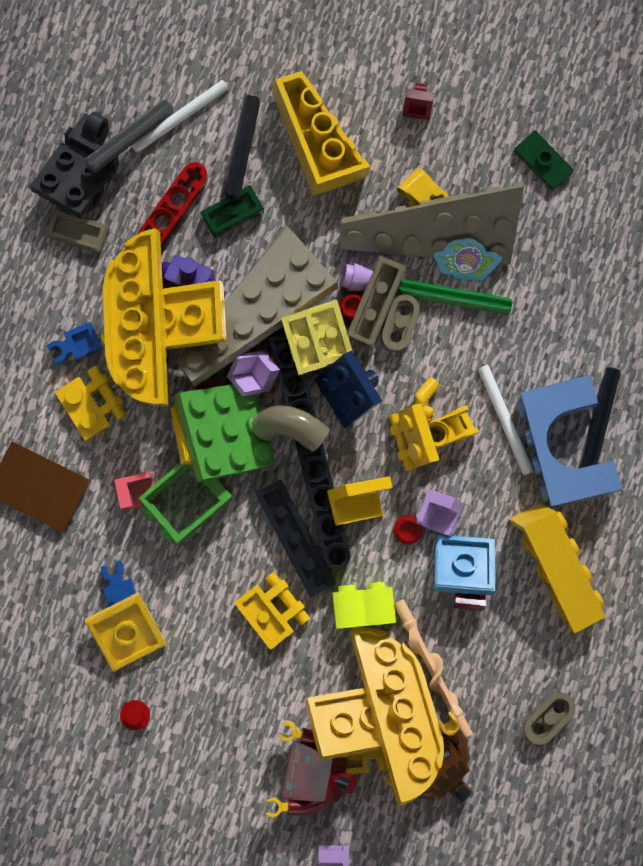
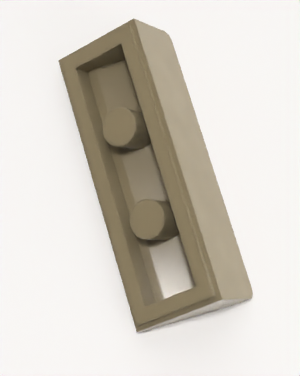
M379 256L348 330V338L371 348L374 347L407 266Z

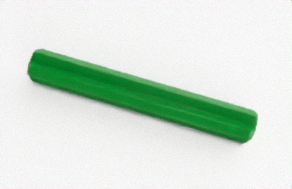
M402 280L399 287V295L406 294L415 299L505 315L510 314L513 304L511 298L410 280Z

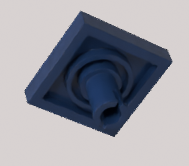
M352 351L343 354L314 379L344 429L354 424L382 402L375 389L379 383L378 376L369 380V377L376 373L373 370L364 372Z

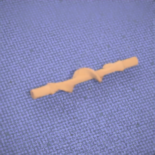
M402 599L394 603V607L403 622V627L409 633L408 644L410 650L422 657L432 676V680L428 685L429 688L441 694L449 712H452L459 721L460 728L465 737L472 735L473 733L463 715V711L458 706L456 695L448 691L441 677L443 659L437 653L428 652L418 632L417 621L413 618L405 600Z

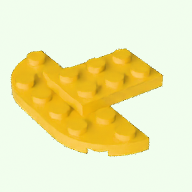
M154 228L141 232L124 243L125 247L115 260L112 259L106 270L103 282L105 357L113 380L130 397L149 405L168 406L166 350L227 342L224 286L218 280L163 289L160 231Z
M352 627L349 633L365 688L308 697L306 699L305 705L317 752L321 761L382 749L397 805L401 806L421 796L435 780L442 766L444 756L442 732L422 667L414 653L404 643L401 645L393 638L387 636V632L371 627Z

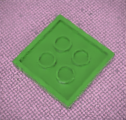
M232 384L181 392L174 396L197 482L277 465L271 441L258 438L252 429L253 418L262 411L258 394L242 396Z

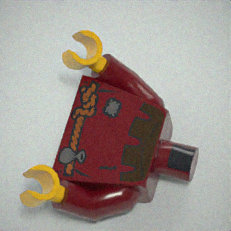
M289 720L282 723L284 726H289L293 733L291 735L279 733V738L287 742L294 738H298V740H293L282 796L283 799L288 800L286 803H282L275 797L267 799L266 802L274 801L279 806L278 811L275 813L265 812L267 816L276 817L280 812H286V815L310 816L327 809L330 802H338L342 792L350 794L354 792L357 778L355 775L345 773L347 766L346 757L342 756L320 761L312 730L304 727L301 730L297 729L295 723Z

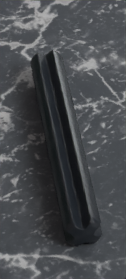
M247 95L243 102L224 189L225 198L229 200H238L241 195L260 107L259 97L255 95Z
M612 367L605 369L597 400L598 404L595 408L580 468L596 465L599 462L621 375L619 369Z

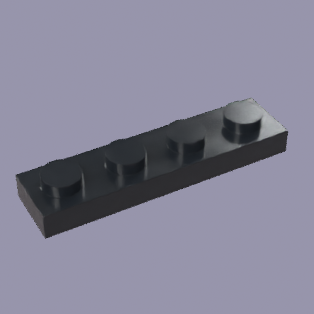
M280 479L255 492L309 597L311 598L335 585V580L282 480Z

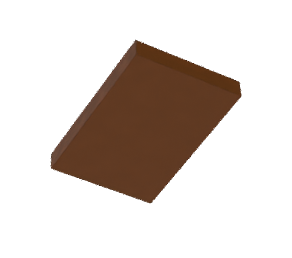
M11 442L0 463V502L65 533L91 480L23 446Z

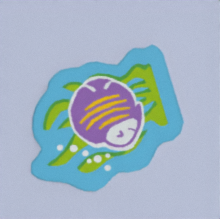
M472 238L454 240L447 244L443 251H437L433 255L441 273L453 275L457 279L483 281L502 261V256H499L496 252H487L481 243Z

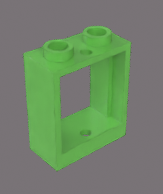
M179 463L139 497V501L142 504L139 510L149 521L155 519L161 526L158 530L161 536L169 544L174 541L177 546L232 501L231 494L217 478L202 481L201 483L217 501L178 534L152 504V501L187 471L191 470L195 475L192 464L181 465Z

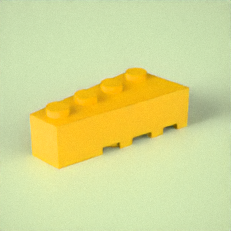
M300 71L275 79L272 95L312 195L315 196L366 178L371 166L365 158L363 159L360 156L351 138H347L340 128L336 117L333 114L331 115L324 106L323 99L305 74Z
M539 503L511 517L509 520L513 527L522 530L525 536L521 540L525 550L528 551L533 560L537 559L539 562L535 564L539 577L546 586L549 584L551 586V589L547 590L565 626L575 634L606 617L602 609L605 606L604 600L597 590H593L590 581L593 580L592 575L585 564L581 565L577 557L580 554V550L574 539L568 538L565 531L568 525L561 512H556Z

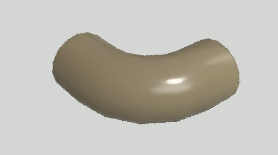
M276 405L264 409L252 421V429L258 438L271 440L278 435H285L301 443L311 452L315 451L324 442L330 430L317 418L291 406Z

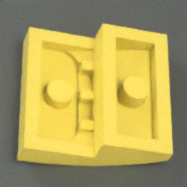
M332 300L281 318L298 375L326 367L328 364L334 363L343 354L352 351L337 300Z

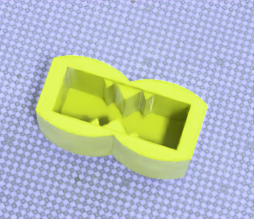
M385 582L367 583L368 589L356 590V585L338 586V592L332 593L335 628L396 623L392 587H385Z

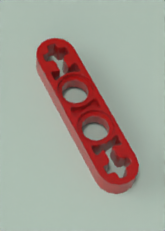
M191 162L182 169L137 234L149 228H156L155 220L161 215L169 217L170 225L166 229L156 228L160 231L162 248L207 184L208 174L206 168L201 163ZM197 170H199L201 180H193V182L190 185V188L194 191L190 193V191L186 187L180 184L181 182H183L184 185L187 186V184L190 182V176L188 173L190 171L192 173H196ZM175 193H183L187 196L186 203L182 206H175L171 203L172 196Z

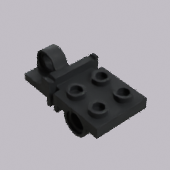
M92 112L90 115L84 113L73 129L69 126L64 133L65 144L61 142L30 185L31 191L80 219L87 210L92 211L103 194L104 185L112 180L111 173L115 174L119 165V158L117 156L96 173H92L85 166V158L101 147L99 144L109 131L108 119L96 112Z

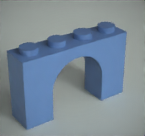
M590 375L521 392V401L516 402L520 419L526 418L528 429L524 430V435L528 447H534L536 457L531 458L535 475L541 474L543 485L539 486V491L543 504L549 503V507L553 509L618 493L622 490L614 460L584 468H570L559 463L548 449L547 432L556 420L566 415L596 408L598 401Z

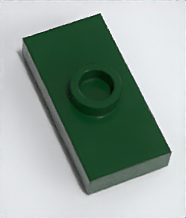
M536 130L514 148L515 154L551 191L555 190L574 172V169Z
M251 185L241 190L238 200L225 198L200 211V214L215 239L264 213V208Z

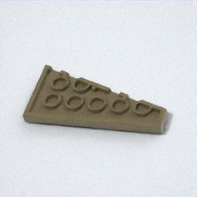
M524 181L513 183V186L501 189L492 187L487 188L486 192L471 195L463 193L421 202V205L407 208L406 205L395 207V210L383 213L375 211L342 218L339 249L434 258V253L443 251L450 242L472 238L481 243L487 252H496L499 256H502V261L499 264L511 265L524 191Z
M287 226L225 301L227 342L187 347L176 361L179 368L194 387L232 362L237 355L245 353L283 327L282 317L312 307L339 288L338 283Z

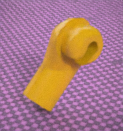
M430 377L414 395V405L422 404L427 422L431 421L435 414L434 408L429 407V399L440 387L439 383Z

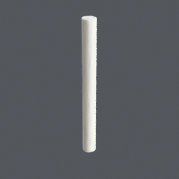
M221 80L162 121L131 145L132 149L136 153L140 152L228 90L226 83Z
M485 365L479 368L478 372L521 472L525 476L534 472L492 372L489 366Z

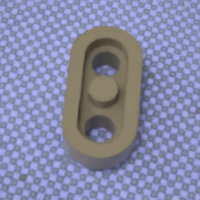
M400 295L391 304L381 336L382 344L391 352L403 351L411 340L420 307L418 301L410 295ZM406 306L409 308L410 313L406 316L401 315L399 308ZM393 333H398L401 336V341L395 343L391 340L390 336Z
M563 692L549 694L525 719L523 723L525 737L537 745L548 743L574 716L575 703L573 699ZM557 701H561L564 705L563 710L559 713L555 712L553 708ZM536 723H541L543 726V731L540 734L533 732V726Z

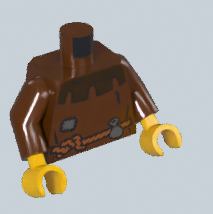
M449 712L448 714L451 719L448 723L442 724L440 719H438L444 743L442 766L432 785L418 798L429 800L435 797L440 800L449 792L459 803H462L472 793L470 787L462 780L470 771L467 766L470 760L467 739L460 728L459 721L452 712ZM383 776V780L392 787L390 778Z

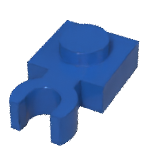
M91 321L64 332L67 341H52L47 345L50 351L56 348H60L62 351L59 357L53 359L56 365L65 363L69 355L72 354L74 359L78 361L103 350Z
M120 560L116 561L118 571L114 575L108 573L105 565L101 566L102 576L110 582V586L103 588L108 607L136 593L132 578L123 581L122 576L125 568Z

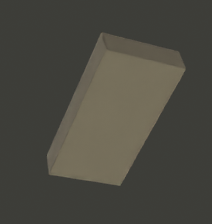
M54 209L45 235L48 238L101 255L110 227L103 223L83 217L80 219L71 213Z

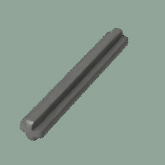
M165 99L161 100L86 157V168L92 173L98 172L173 113L172 104Z

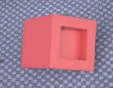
M150 472L114 480L120 509L125 511L142 505L139 497L154 485L153 476ZM157 497L152 501V504L158 502Z

